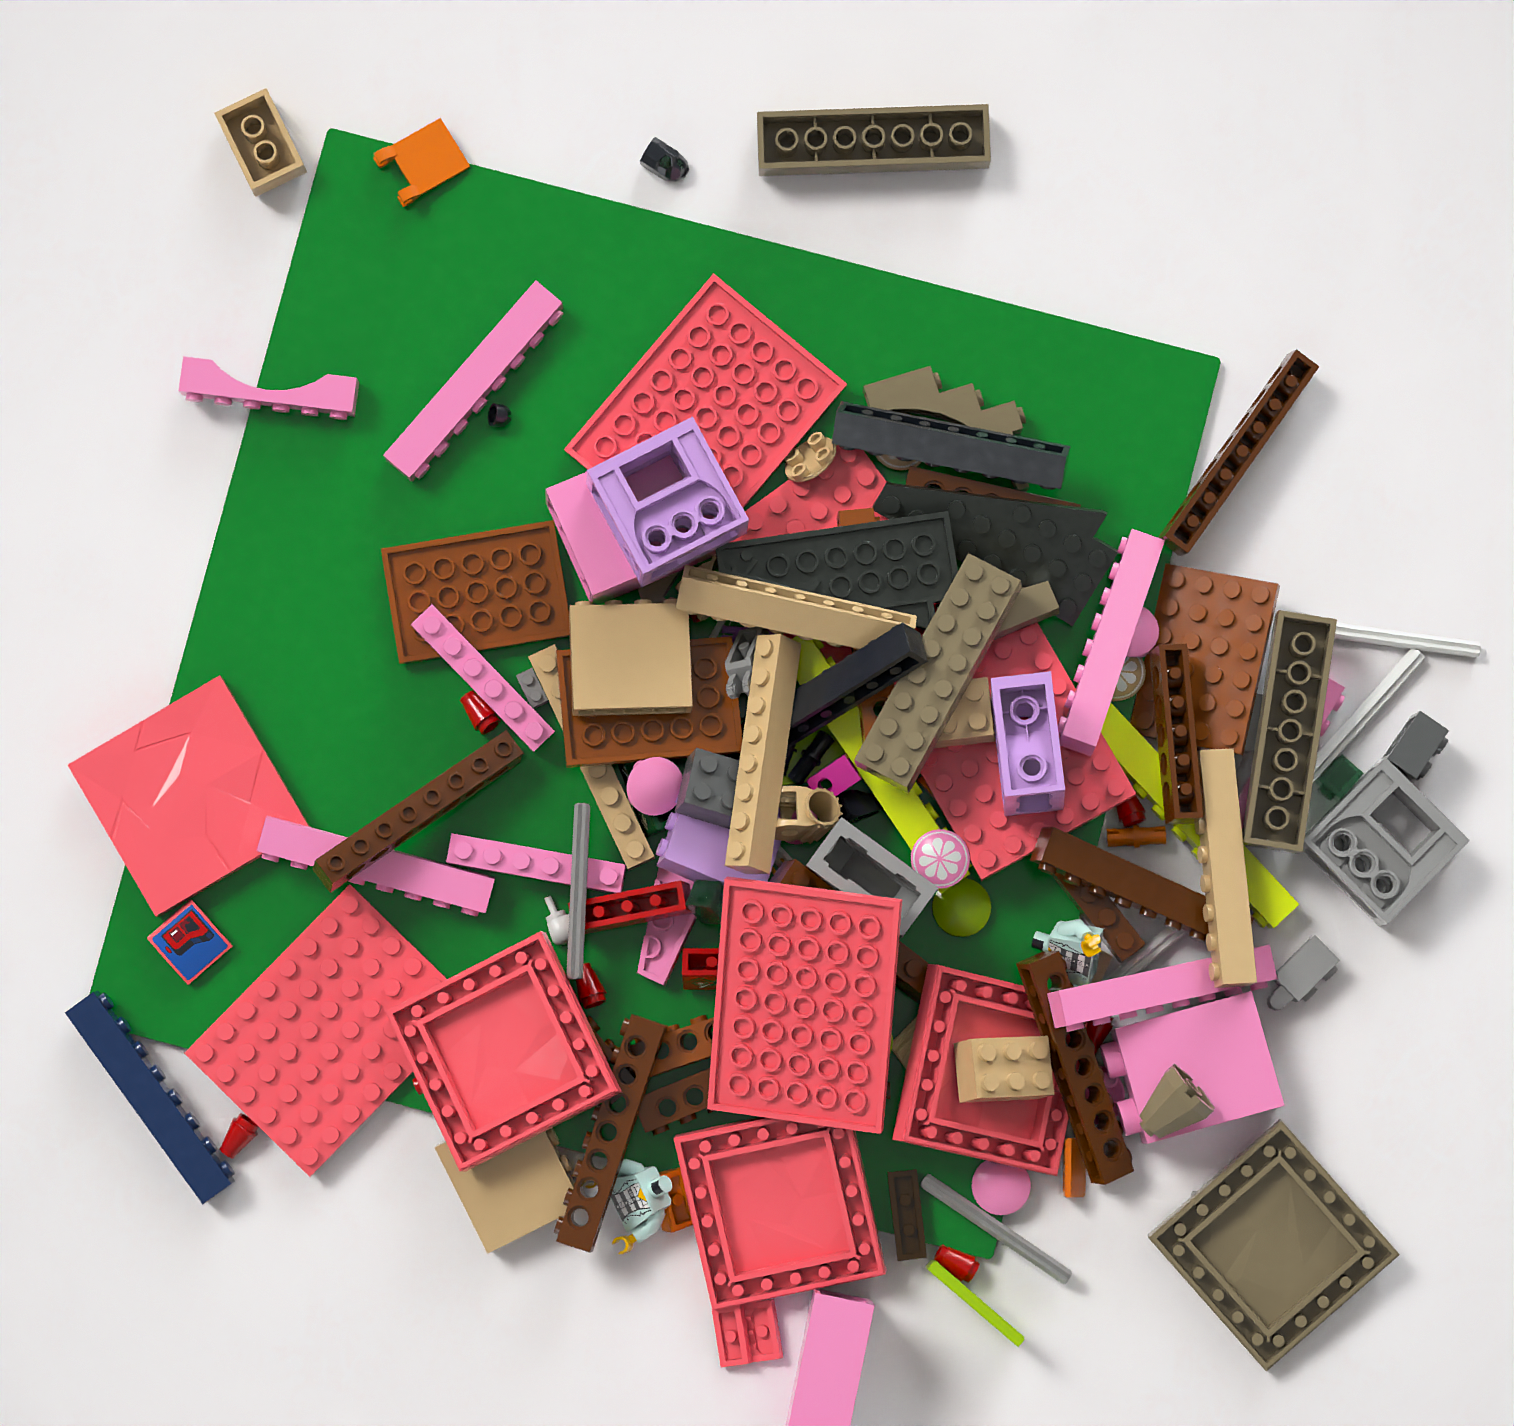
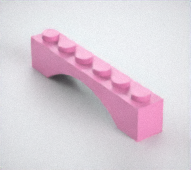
M183 356L178 391L181 395L186 396L185 400L192 402H203V398L215 399V404L231 406L232 402L243 403V407L249 409H260L261 405L272 406V411L289 413L290 409L301 410V414L306 416H318V413L321 412L329 413L330 418L347 420V416L355 417L359 381L355 377L327 374L316 382L300 388L265 390L235 380L221 370L213 360Z
M433 605L429 606L411 624L413 629L462 677L532 752L555 732Z
M451 833L446 863L450 865L571 885L572 855ZM588 858L587 889L612 894L622 892L626 864Z

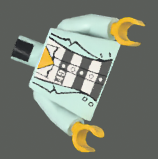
M1081 919L1059 921L1050 935L1036 931L1031 947L1041 951H1059L1066 961V972L1070 983L1074 987L1091 983L1097 972L1104 929L1088 926Z
M623 1159L611 1195V1200L626 1232H632L629 1236H619L612 1241V1245L620 1242V1240H623L626 1244L625 1249L618 1254L630 1252L633 1248V1243L636 1241L640 1243L660 1229L666 1215L665 1209L671 1205V1198L668 1194L672 1189L670 1178L665 1175L660 1176L654 1166L644 1168L641 1163L628 1159ZM591 1182L587 1184L585 1187L590 1189L594 1188L597 1184L595 1182Z

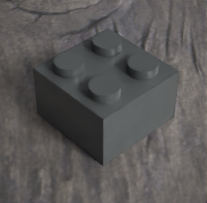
M1418 711L1410 716L1382 759L1386 757L1410 782L1415 779L1418 781L1431 768L1430 758L1440 754L1449 740L1445 736L1449 730L1422 711Z
M696 748L686 760L675 813L730 829L739 761Z

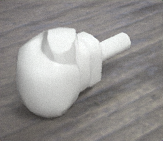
M548 896L544 899L551 913L546 917L551 939L555 945H567L569 914H566L565 910L557 911L552 897Z

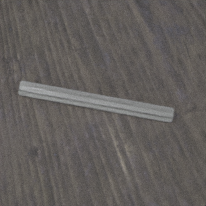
M576 803L574 805L566 976L568 979L575 980L582 979L590 827V805L587 803Z
M927 1174L922 1180L921 1188L1060 1283L1066 1284L1072 1276L1070 1269L931 1174Z

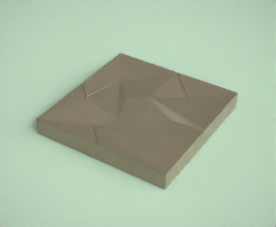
M1281 1119L1274 1123L1147 1235L1151 1242L1265 1371H1268L1400 1255Z

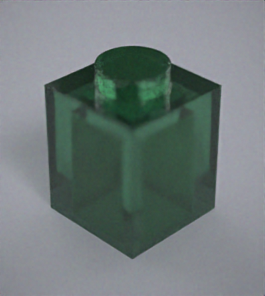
M1341 754L1315 783L1320 786L1317 790L1329 801L1332 799L1339 801L1364 773Z
M695 880L685 905L701 923L721 925L724 886L720 881Z

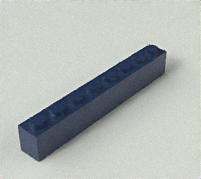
M99 991L92 992L65 1012L66 1016L203 1205L235 1182L232 1177L235 1174L234 1170L226 1160L221 1162L215 1153L218 1149L209 1136L203 1137L198 1130L200 1123L191 1112L188 1114L180 1105L183 1103L181 1096L174 1088L170 1090L163 1081L166 1079L165 1074L158 1065L152 1066L146 1057L149 1055L147 1049L139 1040L135 1042L129 1034L132 1031L131 1027L122 1016L118 1018L113 1012L114 1004L106 993L100 994Z

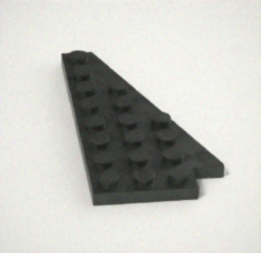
M886 482L872 506L875 512L887 519L948 511L956 559L964 562L969 553L1020 579L1022 588L1048 581L1059 606V614L1054 616L1071 626L1076 622L1118 554L1117 549L1094 537L1107 516V512L1103 510Z
M948 511L729 542L715 549L718 571L721 573L916 615V627L925 630L935 614L933 603H940L958 573Z

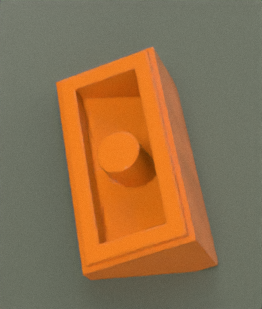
M1065 1138L1063 1145V1196L1084 1197L1086 1191V1166L1076 1138Z
M680 1167L658 1172L660 1176L665 1175L669 1177L672 1182V1189L668 1192L671 1198V1205L665 1209L666 1215L661 1225L662 1230L673 1233L692 1226V1218Z

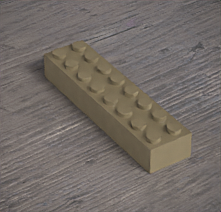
M989 104L757 112L759 176L989 169L991 162Z
M968 553L922 636L928 662L897 681L854 759L857 767L909 794L1022 589L1020 579Z
M1278 610L1275 613L1242 828L1243 845L1295 854L1303 852L1337 619Z

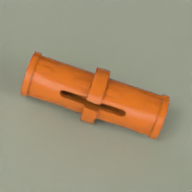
M1133 825V828L1107 829V847L1134 846V848H1140V845H1166L1165 826L1139 827V825Z

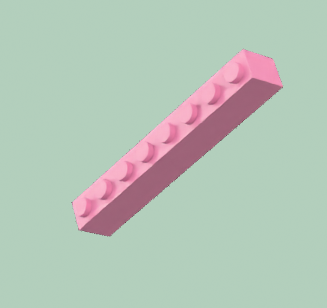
M535 281L383 455L385 460L411 482L416 477L421 479L429 470L430 465L428 463L435 455L440 457L449 447L447 441L454 433L458 436L469 423L466 419L474 411L477 414L486 405L488 400L485 397L492 390L496 392L502 387L506 381L504 377L511 368L516 370L525 359L523 354L530 346L535 348L545 336L542 332L549 324L553 327L564 314L561 312L563 303L538 281Z
M1131 529L1128 538L1122 536L1118 547V554H1121L1119 563L1113 562L1108 576L1113 582L1110 589L1105 587L1099 603L1104 605L1102 614L1096 613L1091 626V630L1096 631L1093 640L1087 639L1082 653L1083 656L1087 657L1084 666L1078 665L1073 681L1078 682L1076 691L1070 690L1064 706L1069 708L1067 717L1061 716L1058 723L1060 746L1088 756L1092 755L1097 745L1165 540L1135 529Z
M267 815L257 851L262 852L261 858L279 862V858L291 860L290 866L307 870L308 865L314 866L317 858L348 837ZM392 850L348 880V882L364 885L365 881L376 883L375 889L393 893L394 889L405 891L404 897L421 901L422 896L434 899L433 905L450 909V905L453 904L462 907L461 912L478 916L479 912L486 913L495 878Z
M1270 945L1254 948L1257 983L1250 985L1251 991L1267 988V981L1278 979ZM1210 957L1047 993L1055 1028L1066 1026V1030L1069 1032L1084 1028L1083 1022L1092 1020L1093 1026L1111 1022L1110 1016L1119 1014L1120 1020L1136 1017V1010L1145 1009L1146 1014L1163 1011V1004L1172 1003V1007L1177 1008L1190 1005V998L1198 997L1199 1002L1216 999L1215 993L1224 991L1226 997L1240 994L1242 989L1241 987L1214 988V981H1211L1209 976V965L1212 963V958Z

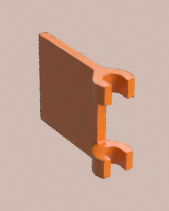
M441 118L373 154L375 156L373 159L378 168H382L392 160H395L410 186L397 192L399 195L397 198L402 207L409 205L424 193L470 168L469 163Z

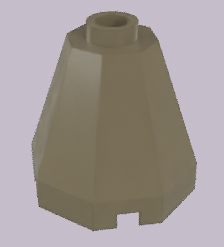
M1175 1063L1165 1071L1140 1114L1142 1122L1139 1124L1150 1137L1155 1134L1158 1138H1162L1202 1121L1214 1112L1215 1107L1205 1092L1199 1086L1196 1087L1191 1082L1193 1079Z

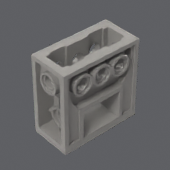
M1385 757L1377 761L1305 834L1303 852L1378 926L1388 924L1470 840ZM1391 793L1431 831L1411 853L1372 815L1373 811ZM1335 837L1342 840L1344 844L1342 851L1335 848ZM1356 858L1364 862L1363 872L1356 869ZM1377 879H1381L1385 883L1384 893H1381L1376 888Z
M842 817L806 864L810 871L836 891L903 899L899 940L905 935L938 889L937 886Z

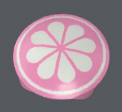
M944 829L932 830L922 835L914 844L911 852L912 869L938 888H948L957 884L967 873L970 864V854L966 843L954 832Z

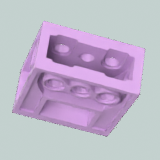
M693 417L587 470L586 485L641 587L747 533L749 518ZM671 455L683 479L638 502L625 478ZM707 514L712 515L714 519H706L703 516ZM685 528L688 530V532L681 533L677 531V529ZM654 541H658V542H660L662 545H661V546H653V545H651L650 543H651V542H654Z
M1051 671L991 678V706L1004 816L1063 810L1065 783ZM1021 717H1027V718H1029V719H1027V720H1022V719H1020V718H1021Z

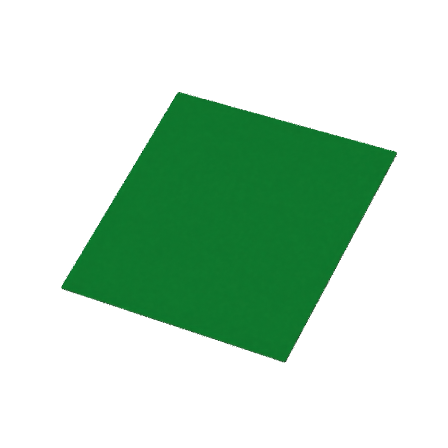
M330 128L324 140L256 388L265 390L300 388L316 382L327 374L355 377L359 381L355 417L347 416V420L330 418L329 413L321 412L318 413V416H306L301 414V410L290 409L289 413L272 411V406L261 405L260 409H250L169 705L220 675L230 689L309 826L345 837H350L507 730L524 753L520 763L394 850L448 864L446 860L451 833L572 855L574 805L576 803H587L590 805L588 858L625 864L581 768H566L563 730L550 702L534 710L555 732L532 752L499 716L498 718L501 720L499 725L489 733L482 735L480 731H475L463 704L460 702V699L473 689L443 658L399 664L381 553L382 548L553 520L546 505L545 489L587 472L582 465L564 451L565 447L713 273L847 383L846 388L795 448L806 442L815 432H821L825 437L832 439L836 411L841 401L867 406L863 386L931 366L932 372H938L941 380L942 389L938 390L939 393L973 383L974 390H980L984 401V406L980 407L981 410L1014 400L1017 408L1022 407L1026 423L1022 424L1023 430L1021 433L1015 434L1016 436L1070 446L1062 488L1047 490L1037 484L1028 483L1029 489L1026 492L1081 504V508L1107 512V516L1094 537L1117 550L1122 536L1128 538L1131 529L1158 538L1187 497L1221 361L1218 357L473 164H469V169L424 193L409 205L402 207L397 198L399 196L397 192L410 186L395 160H392L382 168H378L373 159L375 157L373 154L376 151L393 144ZM535 281H538L563 303V309L561 310L564 313L563 316L553 327L550 324L542 332L545 335L535 348L530 346L523 354L525 359L516 370L511 368L504 376L506 381L502 387L496 392L492 390L485 397L488 401L481 411L477 414L474 411L466 419L469 422L466 428L458 436L455 433L447 441L449 443L447 450L440 457L435 455L428 463L430 468L421 479L416 477L411 482L385 460L383 455ZM493 403L503 404L510 409L511 415L508 417L511 418V421L507 426L493 427L488 424V411ZM911 414V415H914V416H919V417H925V418H930V419L945 421V420L940 419V418H937V417H931V416H926V415H921V414ZM864 450L888 483L906 484L909 469L894 470L879 462L875 455H871ZM785 460L743 508L744 511L789 480L785 473ZM924 462L917 466L926 470L1014 489L1011 480L1007 478H987L982 473L972 471L961 473L951 467H931ZM555 525L569 609L570 605H575L578 601L589 600ZM1163 545L1143 607L1148 609L1153 615L1156 610L1165 564H1170L1173 552L1165 545ZM1117 554L1113 562L1119 563L1121 554ZM712 558L695 564L693 566L699 567L701 564L711 561ZM956 559L957 568L959 571L963 562ZM1113 562L1073 626L1056 616L1038 622L1075 688L1078 685V682L1073 681L1079 664L1084 666L1087 658L1082 655L1087 639L1093 640L1096 632L1091 630L1096 613L1102 614L1104 605L1099 604L1105 587L1110 589L1113 580L1108 578ZM684 570L680 572L664 597L665 599L670 597L678 598L679 592L675 587L682 580ZM634 590L612 600H620L622 604H634V601L641 600L638 591ZM709 617L706 620L695 623L692 618H689L690 640L709 638L718 621ZM726 620L724 623L725 626L745 627L739 622ZM720 631L717 637H721L724 634ZM570 636L478 652L529 704L516 675L533 668L528 658L530 655L554 644L557 650L570 649ZM796 681V689H797V688L800 686V684H799L798 681ZM1136 694L1126 700L1111 701L1128 721H1130ZM876 706L873 709L877 717L883 708L882 706ZM687 758L668 759L679 768L683 777ZM611 764L628 799L627 788L618 764ZM863 778L843 791L851 789L857 792L873 794ZM829 779L820 782L823 788L828 789L832 786ZM916 780V783L923 792L918 796L924 805L930 802L939 816L935 821L940 829L947 827L949 831L953 832L937 802ZM806 782V783H803V784H800V785L793 784V785H786V786H802V787H807L809 784ZM630 804V806H631V808H632V810H633V812H634V814H635V816H636V818H637V815H636V812H635V810H634V807H633V805ZM884 809L871 817L852 823L854 827L912 868V850ZM1106 813L1068 834L1098 847ZM669 830L646 837L655 859L628 871L626 866L622 892L654 886L659 868L657 863L660 857L656 855V851L662 838L666 839ZM831 830L818 841L814 840L811 844L809 842L790 844L786 841H781L780 846L793 860H798L806 867V864ZM1030 854L983 881L979 878L973 865L968 868L971 874L965 878L979 883L988 893L991 902L990 917L985 926L977 933L970 936L956 937L945 932L937 924L933 915L932 903L935 892L899 941L929 964L941 965L1023 986L1016 963L1043 952L1031 947L1035 932L1039 931L1050 935L1057 922L1079 919L1080 912L1053 876L1038 869L1039 864L1030 861L1032 856ZM260 857L190 898L228 939L232 947L187 985L150 943L147 937L190 899L160 917H156L125 865L90 994L94 991H99L100 994L106 993L114 1004L113 1012L118 1018L122 1016L131 1027L132 1031L129 1032L130 1034L189 1049L349 884L447 979L540 931L546 932L567 975L568 944L558 946L553 943L546 917L551 913L544 898L551 896L557 911L565 910L566 914H569L568 903L570 902L571 885L451 865L495 878L486 913L479 912L478 916H473L461 912L462 907L451 904L450 909L433 905L434 899L422 896L421 901L404 897L405 891L394 889L393 893L375 889L376 883L365 881L364 885L347 881L330 893L313 871V866L308 865L307 870L290 866L291 860L279 858V862H274ZM775 863L773 864L774 869L777 871L779 867ZM772 872L770 873L768 882H769V881L772 879V877L774 876V874H773ZM710 888L683 948H719L721 926L718 924V920L721 921L723 893ZM587 889L586 899L612 893ZM648 922L588 933L584 936L583 964H591L607 994L605 995L606 1002L599 1006L584 1009L583 1003L580 1004L586 1017L590 1015L601 1028L597 1031L599 1036L604 1041L609 1038L617 1047H621L624 1036L620 1035L623 1021L625 1018L630 1019L631 1014L668 1025V1027L679 1024L680 1028L691 1025L690 1019L702 1015H707L708 1019L714 1017L716 990H683V949L666 986L637 973ZM1050 978L1047 981L1048 989H1050L1052 985ZM568 979L578 999L576 980ZM896 986L892 1021L893 1040L917 1017L919 1004ZM689 1033L684 1037L683 1043L685 1048L692 1050L696 1047L697 1038L693 1033ZM662 1042L658 1057L665 1059L669 1055L670 1050L669 1046ZM891 1050L890 1070H888L887 1081L890 1082V1099H886L883 1132L877 1134L856 1131L878 1231L894 1234L887 1172L917 1169L925 1243L939 1247L943 1244L973 1256L990 1259L994 1255L997 1239L920 1186L924 1177L927 1174H931L985 1211L976 1202L971 1187L973 1175L984 1160L892 1140L906 1068ZM711 1058L651 1077L645 1094L709 1069ZM607 1060L611 1070L613 1071L614 1064H611L610 1060ZM414 1073L385 1100L432 1113L424 1094L419 1095L413 1085V1078H416ZM698 1088L690 1089L686 1095L688 1103L694 1106L699 1105L704 1098L703 1092ZM623 1096L611 1105L613 1110L622 1112L626 1108V1100ZM665 1099L660 1103L659 1111L663 1116L670 1117L676 1112V1104L670 1099ZM595 1106L552 1127L560 1142L556 1146L582 1153L586 1152L582 1145L587 1131H593L596 1121L591 1120ZM705 1108L695 1112L696 1119L682 1125L679 1119L668 1123L670 1129L653 1136L652 1131L645 1133L638 1116L624 1159L641 1163L644 1168L654 1166L658 1172L679 1168L680 1165L674 1143L675 1135L757 1118L758 1116L723 1111H713L708 1114ZM607 1123L602 1128V1136L606 1140L612 1141L617 1135V1129L613 1124ZM602 1152L594 1154V1156L607 1159V1156ZM985 1211L1002 1223L1004 1215H995Z

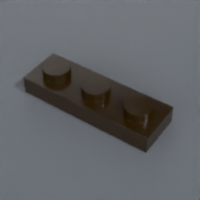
M917 1169L887 1172L897 1261L927 1258Z

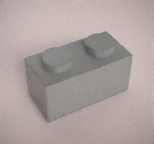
M533 668L516 675L533 709L549 702Z

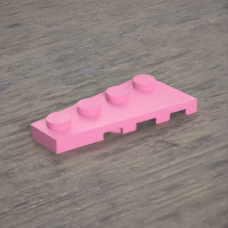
M659 867L654 886L680 880L689 883L694 913L648 922L637 973L666 986L710 888Z

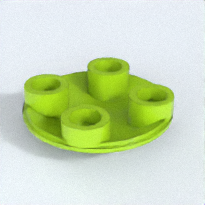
M964 878L943 893H940L939 890L936 892L932 903L933 915L937 924L945 932L956 937L970 936L980 931L987 923L991 913L990 898L986 890L979 883Z

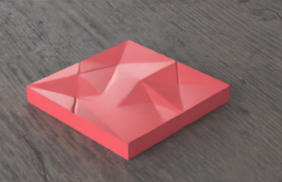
M220 675L68 764L73 776L156 917H160L260 858L262 852H258L257 847L267 815L310 827Z
M540 931L385 1011L460 1172H466L622 1092L546 932Z
M928 964L892 1140L1046 1175H1058L1069 1117L1053 1070L1054 1095L1030 1100L959 1103L954 1043L976 1038L1041 1036L1024 986L941 965ZM1069 1033L1067 1034V1037H1066L1067 1045L1070 1043V1034H1069ZM1077 1061V1063H1076V1071H1077V1072H1078L1079 1064H1080L1079 1061Z
M757 1117L675 1135L674 1143L712 1311L886 1275L887 1269L855 1130Z

